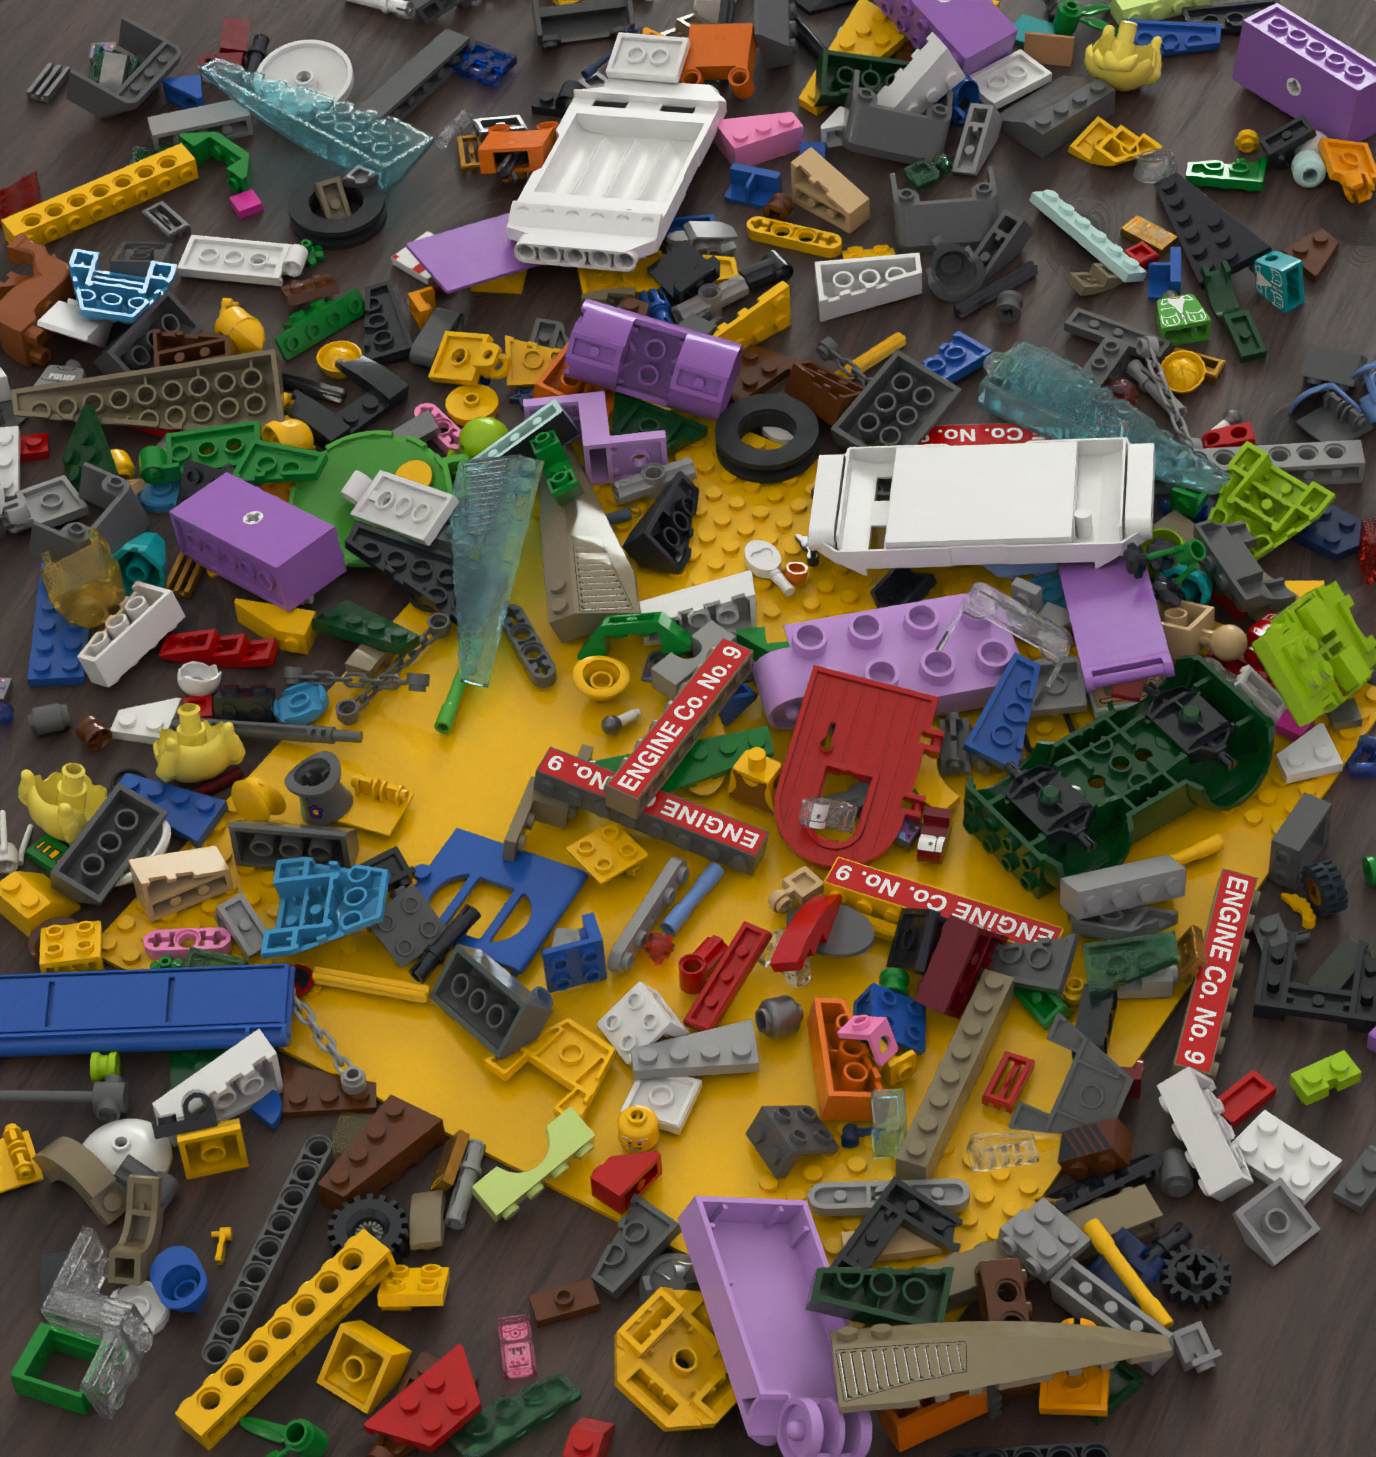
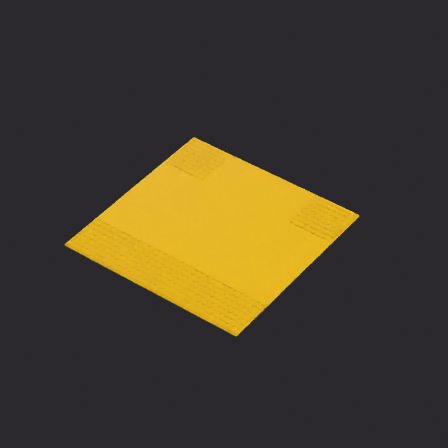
M645 401L708 426V435L667 456L668 464L690 457L697 474V479L691 480L699 489L696 515L692 517L691 528L694 529V535L689 539V548L692 549L691 557L683 571L677 575L640 567L623 549L636 575L639 602L749 571L745 564L744 549L753 540H763L777 548L781 556V571L784 576L786 565L790 562H801L807 565V552L802 550L800 544L795 540V535L809 536L813 502L811 490L816 481L818 459L805 472L786 481L756 483L740 479L728 472L718 460L715 439L716 421ZM613 413L608 418L610 436H612ZM752 432L746 433L741 439L747 446L761 450H771L784 446ZM582 441L570 442L586 474ZM639 454L634 456L633 458L641 459L644 458L646 455ZM540 463L500 505V508L498 507L496 512L492 514V516H495V518L492 517L496 526L494 531L492 530L490 535L466 558L511 574L510 583L478 639L450 621L451 630L445 638L436 639L431 645L426 646L408 667L402 669L397 674L401 680L407 679V673L429 674L430 683L429 687H426V692L408 691L409 685H401L396 690L384 689L369 701V704L360 712V717L353 725H344L337 719L336 705L341 700L354 699L361 695L371 683H368L364 688H349L343 682L337 681L326 692L329 697V704L325 712L316 720L306 725L336 727L337 730L361 731L363 733L362 743L336 741L335 744L282 740L249 775L258 777L274 787L285 800V811L280 815H270L268 822L309 825L301 816L299 796L287 789L284 780L296 765L309 756L318 752L329 751L338 758L341 765L340 781L351 794L355 787L351 786L352 777L359 774H364L365 777L372 778L373 781L378 778L381 780V784L383 781H388L393 785H403L406 790L414 793V797L390 837L336 821L324 825L325 827L356 829L359 852L355 864L360 865L397 846L409 867H416L420 864L429 866L456 828L504 843L531 776L535 777L536 769L550 746L577 757L582 744L593 747V760L631 754L637 740L644 738L648 733L652 721L660 718L667 702L672 700L654 689L652 682H643L641 678L648 655L655 650H662L661 644L644 646L643 637L639 634H629L621 639H613L609 636L611 649L607 657L621 661L630 671V682L626 688L610 700L597 701L591 699L577 688L572 678L573 668L580 661L577 654L591 634L562 644L548 621L540 527ZM611 483L591 485L605 514L617 512L618 510L621 511L633 506L640 508V517L634 519V517L639 516L640 511L638 508H631L629 510L632 520L611 525L622 547L632 529L656 499H649L644 496L618 505L611 488ZM886 527L873 528L871 549H884ZM817 551L819 554V565L816 567L808 566L806 581L799 586H793L795 592L791 596H786L771 579L760 578L752 573L757 627H765L767 643L786 642L788 639L783 625L877 609L870 591L892 568L868 569L867 576H864L841 564H836ZM982 565L911 568L912 572L934 574L937 584L921 601L995 588L1004 613L1012 604L1011 584L1016 578L997 577ZM1057 569L1055 572H1049V573H1047V574H1050V573L1059 574V571H1058V569ZM1032 574L1019 576V578L1028 582L1036 577ZM416 597L414 598L417 602H419V603H421V604H423V605H425V606H428L427 604H425L424 602H422V601L419 600L418 598H416ZM409 603L392 622L418 634L420 637L428 629V618L438 612L422 611ZM513 604L520 606L524 610L555 664L557 680L552 686L539 688L531 682L500 627L498 614L502 607ZM511 617L513 625L517 624V621ZM1214 621V631L1224 624ZM429 633L426 637L429 641L433 636ZM519 634L515 638L518 640H524L528 638L529 635ZM1013 635L1019 654L1032 661L1036 659H1061L1065 656L1079 657L1076 643L1074 642L1064 644L1057 653L1031 644V640L1026 641ZM470 639L478 640L482 643L483 649L475 668L472 670L452 729L448 734L439 733L434 728V724L449 693L465 645ZM420 644L415 650L417 651L422 645ZM1204 647L1198 654L1204 658L1210 647ZM530 652L526 655V657L536 658L540 654L537 652ZM409 653L402 659L404 664L410 659ZM395 654L386 667L380 666L372 678L375 679L382 672H385L400 655ZM686 655L678 656L683 659H690ZM395 667V668L391 671V673H393V672H394L396 669H398V668ZM542 667L538 668L539 673L541 672L543 675H545L542 670ZM349 676L353 680L348 683L362 684V682H359V679L363 677ZM754 681L745 683L758 696L727 727L723 724L725 734L768 726L774 748V757L771 759L784 765L794 729L778 730L768 724L757 685L754 687ZM1369 683L1363 685L1348 698H1355L1362 717V726L1333 730L1327 713L1315 719L1314 727L1319 723L1324 724L1343 762L1342 770L1376 723V686ZM371 690L366 696H369L373 692V690ZM358 700L357 703L360 707L362 704L360 703V700ZM1088 700L1087 712L1069 713L1075 731L1095 720ZM984 707L958 712L959 717L969 718V725L973 728ZM637 708L641 711V716L637 720L622 726L616 735H607L601 728V722L606 716H619L631 709L635 710ZM947 714L935 716L932 725L940 729V719H945ZM1063 714L1029 717L1026 728V735L1032 748L1040 740L1056 742L1070 734ZM1275 733L1272 760L1268 773L1260 787L1248 800L1240 806L1223 811L1209 810L1198 806L1131 845L1128 856L1123 864L1167 854L1170 855L1215 833L1220 835L1224 843L1223 850L1183 865L1186 868L1185 896L1143 905L1178 912L1177 925L1157 933H1167V941H1174L1175 944L1190 926L1194 924L1202 929L1204 939L1222 868L1257 877L1258 881L1255 890H1259L1269 874L1271 841L1305 792L1323 799L1342 771L1286 784L1276 764V755L1294 741ZM827 735L825 746L822 749L828 750L831 748V738L833 735ZM1023 743V751L1026 757H1028L1030 753L1027 752ZM940 752L937 761L939 774L944 783L960 796V803L952 810V831L942 864L917 861L918 838L910 851L894 844L882 858L868 866L1065 928L1064 938L1065 935L1075 934L1071 932L1066 910L1060 906V889H1056L1038 900L1030 891L1024 890L1019 880L1011 872L1005 871L1000 861L992 853L986 852L982 843L974 835L967 833L963 826L967 778L973 775L976 790L998 783L1009 774L1007 772L999 773L996 766L992 765L989 766V773L981 775L971 762V773L941 775ZM1140 752L1135 755V758L1139 761H1147V758L1152 757L1149 752ZM1117 765L1114 768L1123 770L1127 766ZM731 772L725 775L721 787L711 796H697L686 788L674 791L671 794L768 831L767 848L753 876L744 872H738L731 867L716 861H710L703 856L688 850H682L673 844L660 839H654L650 835L617 823L649 854V857L641 861L642 872L640 875L634 877L623 872L600 885L565 848L612 820L599 817L578 807L575 819L569 818L565 829L535 821L532 831L527 830L525 833L528 837L524 851L583 870L589 877L523 973H519L514 978L529 991H532L537 986L547 990L542 950L552 947L556 927L569 929L583 928L582 915L594 912L603 939L607 971L606 979L571 987L563 991L551 992L553 1005L550 1009L553 1011L543 1030L567 1018H571L612 1046L597 1023L639 981L658 991L684 1025L683 1020L699 994L690 995L680 989L678 968L680 958L684 955L692 954L707 937H712L713 935L722 938L724 943L729 946L744 921L771 932V940L718 1027L753 1019L759 1072L688 1076L702 1080V1089L680 1135L659 1129V1139L656 1145L650 1150L645 1151H657L661 1154L663 1173L640 1197L677 1223H679L677 1218L694 1196L806 1200L808 1204L809 1190L817 1183L892 1180L894 1176L896 1177V1156L966 1010L965 1008L959 1019L926 1007L925 1052L922 1055H917V1071L909 1079L899 1081L892 1086L880 1074V1083L883 1089H887L891 1097L883 1122L821 1120L807 1027V1019L814 997L845 999L853 1016L854 1001L872 983L879 985L880 973L885 969H889L886 965L892 942L875 937V942L868 951L853 957L837 958L817 953L815 956L807 957L803 969L795 971L797 987L787 984L784 972L773 971L770 961L779 940L787 928V916L792 909L801 904L793 898V905L785 914L775 913L769 907V895L776 889L784 890L782 888V879L803 866H807L822 881L826 879L829 871L813 867L794 855L783 842L774 816L727 796ZM828 773L821 797L846 792L851 785L859 781L850 775L840 774V776ZM1093 779L1088 782L1093 788H1101L1105 783L1103 779ZM232 796L226 800L228 810L201 848L210 846L218 848L230 869L234 889L151 923L136 897L102 933L101 955L103 962L119 970L150 969V964L153 961L159 962V960H153L146 955L143 940L147 933L156 929L219 927L215 919L216 906L241 892L267 930L276 928L280 896L273 885L275 869L236 866L228 826L229 822L244 819L234 807ZM902 800L900 808L903 807L911 810L913 804ZM923 810L922 817H921V820H920L921 823H923L924 810ZM853 816L827 822L823 829L814 828L818 837L823 836L828 840L843 842L854 835L859 819ZM188 841L179 851L197 848L192 846L191 841ZM673 856L686 860L687 867L690 869L686 883L679 886L674 902L671 906L667 905L649 933L646 946L638 950L629 971L626 970L623 974L608 970V958L613 946L668 861ZM712 862L719 864L725 872L723 877L690 913L687 921L674 936L664 933L660 928L661 922L682 901L708 865ZM413 878L412 884L415 885L418 881ZM468 878L452 881L434 894L429 905L439 918ZM479 881L451 922L466 904H469L470 907L473 906L479 911L481 918L469 929L466 935L480 939L513 891ZM396 889L387 893L386 904L392 900L389 895ZM526 897L520 900L492 942L508 939L525 927L530 919L532 910L531 904ZM364 928L290 956L263 959L261 953L247 960L233 937H231L233 949L225 957L182 959L185 964L184 967L289 963V965H305L312 971L315 966H323L421 984L414 980L408 971L425 952L406 966L401 967L395 962L373 932L369 933ZM1077 934L1080 939L1068 977L1077 976L1084 978L1089 984L1108 985L1104 944L1114 942L1103 938L1088 939ZM191 939L185 940L180 946L189 948L195 945L196 941ZM453 950L447 955L446 962L443 965H439L423 984L430 987V993ZM1176 955L1174 960H1170L1171 965H1177ZM504 968L508 973L511 974V971L509 969ZM906 971L910 976L908 986L909 997L915 999L918 984L924 976ZM1190 973L1191 981L1188 985L1179 980L1178 977V984H1173L1172 997L1118 999L1107 1056L1120 1067L1135 1068L1137 1059L1142 1058L1191 988L1194 975ZM315 984L309 993L298 998L300 1002L308 1004L315 1013V1022L320 1029L327 1030L336 1041V1050L341 1057H347L354 1066L363 1070L366 1075V1081L376 1082L377 1101L384 1103L391 1094L443 1119L446 1136L451 1138L460 1129L470 1134L469 1139H478L483 1144H486L485 1156L519 1173L534 1169L546 1157L549 1150L545 1134L546 1126L557 1118L554 1116L553 1108L571 1091L529 1062L509 1080L503 1081L485 1068L484 1060L493 1055V1053L430 997L427 1003H420ZM782 995L791 996L803 1009L804 1016L798 1031L792 1035L776 1039L769 1038L764 1033H761L755 1022V1012L758 1010L761 1002ZM1015 995L1010 1010L932 1179H960L969 1186V1205L964 1210L953 1213L963 1220L962 1227L954 1228L953 1242L960 1243L959 1253L971 1250L983 1241L992 1242L997 1240L1000 1227L1022 1209L1027 1211L1036 1204L1035 1199L1046 1195L1063 1171V1168L1057 1163L1062 1134L1017 1130L1008 1127L1019 1101L1050 1114L1073 1063L1072 1050L1047 1040L1046 1038L1051 1027L1046 1030ZM1068 1004L1075 1013L1067 1018V1020L1075 1026L1080 1004ZM304 1007L303 1012L300 1013L305 1021L306 1016L310 1015ZM293 1013L290 1046L279 1047V1051L318 1071L339 1075L334 1068V1059L329 1053H325L319 1048L313 1039V1031L308 1025H303ZM686 1027V1029L689 1031V1034L698 1032L689 1027ZM323 1034V1039L320 1041L327 1048L326 1044L330 1041ZM662 1035L656 1042L672 1039L674 1037L670 1035L668 1038H666ZM898 1047L899 1049L895 1055L899 1057L908 1051ZM616 1051V1057L582 1119L596 1135L595 1141L592 1144L594 1149L583 1159L579 1160L576 1157L567 1165L570 1168L560 1178L555 1180L551 1177L543 1185L619 1223L622 1217H626L630 1207L621 1215L594 1198L590 1181L593 1170L598 1165H603L610 1156L635 1154V1152L624 1148L618 1138L617 1120L635 1080H633L632 1065L626 1064ZM1005 1051L1035 1060V1068L1011 1114L1005 1112L1004 1107L998 1110L994 1108L992 1103H989L988 1106L982 1104V1096ZM1010 1061L993 1095L998 1096L1015 1062ZM344 1062V1066L340 1068L344 1072L349 1066ZM1025 1065L1021 1066L1005 1099L1009 1098ZM762 1106H810L816 1111L817 1116L827 1130L831 1132L834 1140L839 1145V1149L835 1154L800 1155L787 1177L776 1179L746 1136V1132ZM810 1210L829 1266H831L843 1249L841 1232L855 1231L866 1215L818 1216ZM681 1232L667 1248L689 1256ZM943 1250V1254L880 1261L875 1262L871 1269H878L879 1267L912 1269V1267H918L925 1263L933 1264L944 1260L951 1253ZM968 1305L945 1313L944 1322H957ZM848 1320L850 1326L857 1329L872 1327V1325Z

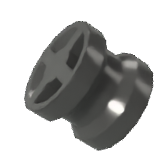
M1005 290L998 295L995 316L1000 322L1012 324L1020 319L1021 308L1023 307L1022 295L1014 290Z

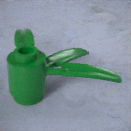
M1073 0L1062 1L1059 3L1053 20V31L1056 35L1071 36L1075 33L1079 22L1103 31L1104 27L1110 24L1091 17L1089 20L1081 17H1090L1110 11V7L1102 3L1081 7ZM1115 28L1114 37H1117L1118 29Z
M243 1417L239 1420L240 1425L247 1431L279 1444L285 1443L286 1448L280 1452L279 1450H274L265 1457H284L291 1451L300 1457H321L328 1447L326 1433L306 1419L293 1420L286 1426L253 1417Z

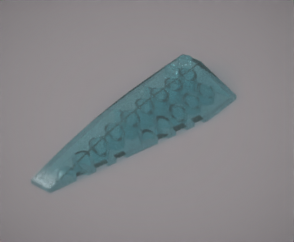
M218 58L199 67L201 74L235 102L309 153L339 170H353L357 165L377 172L379 175L377 182L381 185L384 193L400 184L435 142V138L397 118L388 116L387 119L377 118V111L368 109L364 112L355 109V104L347 101L337 103L334 102L335 98L299 85L295 89L287 86V81L277 79L274 82L265 79V74L257 71L247 73L244 72V67Z

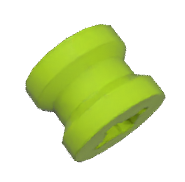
M92 1052L90 1058L92 1083L101 1082L110 1074L120 1076V1056L118 1052H110L108 1055Z

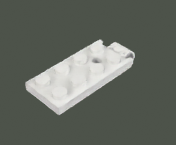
M191 235L177 271L178 276L282 286V275L297 277L302 273L308 257V250L299 244L292 245Z
M355 470L340 492L344 499L356 505L350 513L355 520L426 546L431 545L460 502L452 494L382 470L378 472L373 481L364 473Z

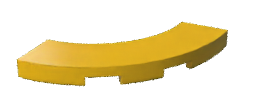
M932 725L931 727L933 729L940 730L938 727ZM921 735L919 743L930 745L931 739ZM924 754L914 786L915 793L926 796L925 806L953 810L960 803V796L953 792L942 780L937 768L938 759L930 758Z

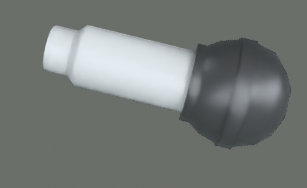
M1236 410L1226 411L1222 421L1211 430L1240 424L1242 417Z
M637 708L635 710L631 709L619 716H606L601 722V728L607 735H616L622 726L637 720L641 716V711Z

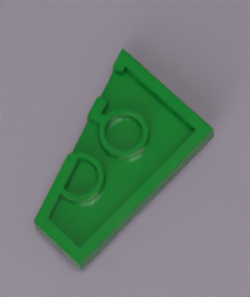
M1267 156L1258 157V161L1246 162L1245 158H1237L1235 162L1230 164H1224L1219 160L1188 162L1185 179L1195 187L1210 186L1224 190L1233 188L1243 189L1248 192L1262 191Z
M252 439L232 475L240 477L250 484L317 481L328 462V457L326 453Z

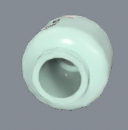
M1312 150L1301 151L1292 160V175L1298 185L1304 188H1312L1321 184L1324 180L1326 168L1319 153Z

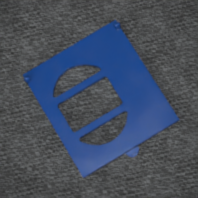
M456 828L429 866L420 864L414 867L416 870L414 879L418 881L415 886L428 904H430L434 894L444 885L458 879L468 878L440 917L446 927L479 881L513 891L480 939L465 935L458 944L483 950L501 967L509 969L511 974L517 977L528 966L589 875L583 870L527 851H518L514 862L502 859L504 843ZM526 897L531 904L532 910L530 919L525 927L508 939L492 942L520 900Z

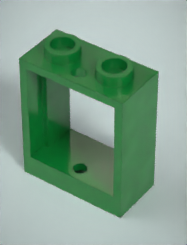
M40 1322L12 1370L10 1377L17 1394L86 1416L91 1406L99 1401L102 1387L106 1379L111 1378L114 1374L117 1362L111 1344ZM54 1351L94 1363L79 1392L38 1379Z

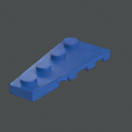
M1122 19L1135 22L1138 25L1134 45H1148L1154 37H1161L1160 51L1162 57L1220 49L1222 24Z
M960 331L952 335L953 340L950 343L944 342L938 348L939 353L933 358L928 357L923 362L925 367L951 383L981 368L987 363V355L993 354V350Z
M1016 652L1013 654L968 736L963 750L1002 770L1009 761H1013L1019 766L1041 665Z
M125 773L119 782L168 811L165 819L170 824L172 834L180 839L183 837L191 841L192 846L196 848L202 847L228 810L226 800L130 773Z

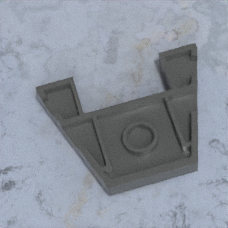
M1057 1013L1046 1039L1076 1052V1056L1051 1113L1049 1114L1019 1101L1008 1125L1011 1129L1062 1134L1063 1131L1115 1117L1118 1118L1134 1081L1129 1074L1069 1020Z

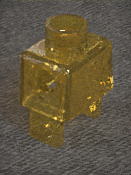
M96 527L88 530L91 541L90 545L59 561L56 560L49 550L41 554L45 568L40 571V575L49 601L68 624L72 626L80 625L86 628L99 626L107 620L108 610L125 600L120 564L111 555L109 543Z

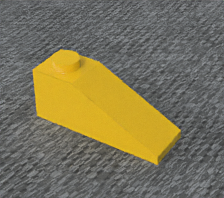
M235 599L234 604L239 623L264 639L275 638L280 650L309 654L318 634V631H314L312 628V619L317 617L316 611L294 608L287 612L274 604Z

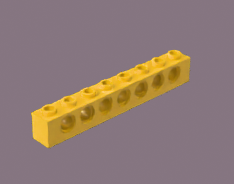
M182 143L2 219L5 239L10 244L17 236L23 233L31 241L45 245L198 179L196 160Z
M362 1229L356 1236L349 1238L342 1250L333 1258L328 1259L322 1265L321 1270L310 1281L300 1286L297 1294L286 1304L281 1305L275 1311L274 1316L263 1327L256 1329L250 1339L239 1350L234 1351L216 1373L209 1375L203 1385L191 1397L186 1398L180 1404L179 1409L174 1414L181 1427L210 1451L241 1418L397 1266L390 1249L365 1229ZM354 1266H359L355 1270H350ZM337 1288L335 1291L327 1293L330 1289ZM313 1311L310 1315L303 1316L305 1313ZM290 1334L287 1338L280 1339L283 1335ZM266 1357L262 1362L256 1363L258 1359ZM243 1380L239 1385L232 1386L235 1382ZM218 1404L214 1409L208 1410L210 1406Z

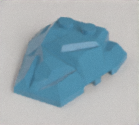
M73 249L69 261V271L80 315L90 320H109L112 323L119 321L126 325L134 323L173 284L177 271V264L151 261L146 277L99 270L100 253Z
M311 857L277 860L273 885L280 896L276 928L264 931L261 948L262 958L294 955L383 922L390 878L388 869L356 864L351 869L340 867L337 861H329L328 865L316 863L314 858Z

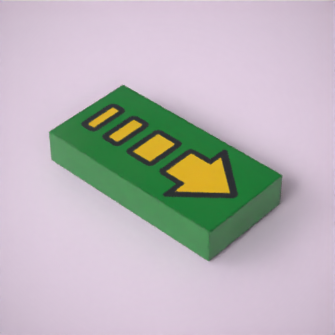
M46 833L25 852L28 859L51 872L68 850V847Z

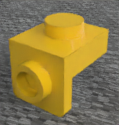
M880 1039V1051L881 1053H885V1051L887 1050V1045L882 1039ZM869 1045V1059L872 1066L877 1067L878 1072L890 1086L899 1081L909 1079L917 1071V1054L913 1050L899 1057L894 1054L883 1066H878Z

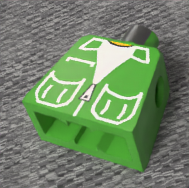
M1168 290L1163 294L1162 299L1156 302V325L1159 337L1172 341V346L1210 340L1211 319L1194 295L1178 296L1175 290Z

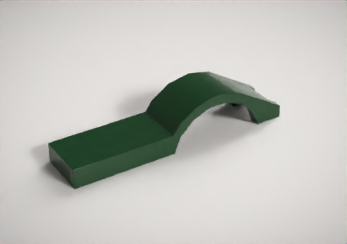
M1227 260L1221 261L1222 269L1209 271L1207 264L1201 265V273L1211 310L1219 322H1223L1240 363L1266 358L1267 349L1249 309L1242 310L1235 297L1231 269Z

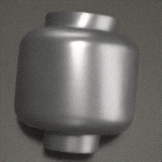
M788 995L766 999L761 1002L758 1010L755 1012L757 1028L761 1033L772 1039L792 1035L800 1028L804 1016L803 1009L800 1004L796 1003Z

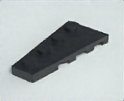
M1148 1152L1131 1159L1128 1167L1087 1177L1036 1198L1035 1202L1037 1203L1044 1197L1061 1213H1064L1078 1205L1091 1202L1108 1191L1120 1190L1127 1186V1182L1136 1178L1137 1180H1143L1155 1175L1154 1170L1163 1166V1162L1159 1153Z

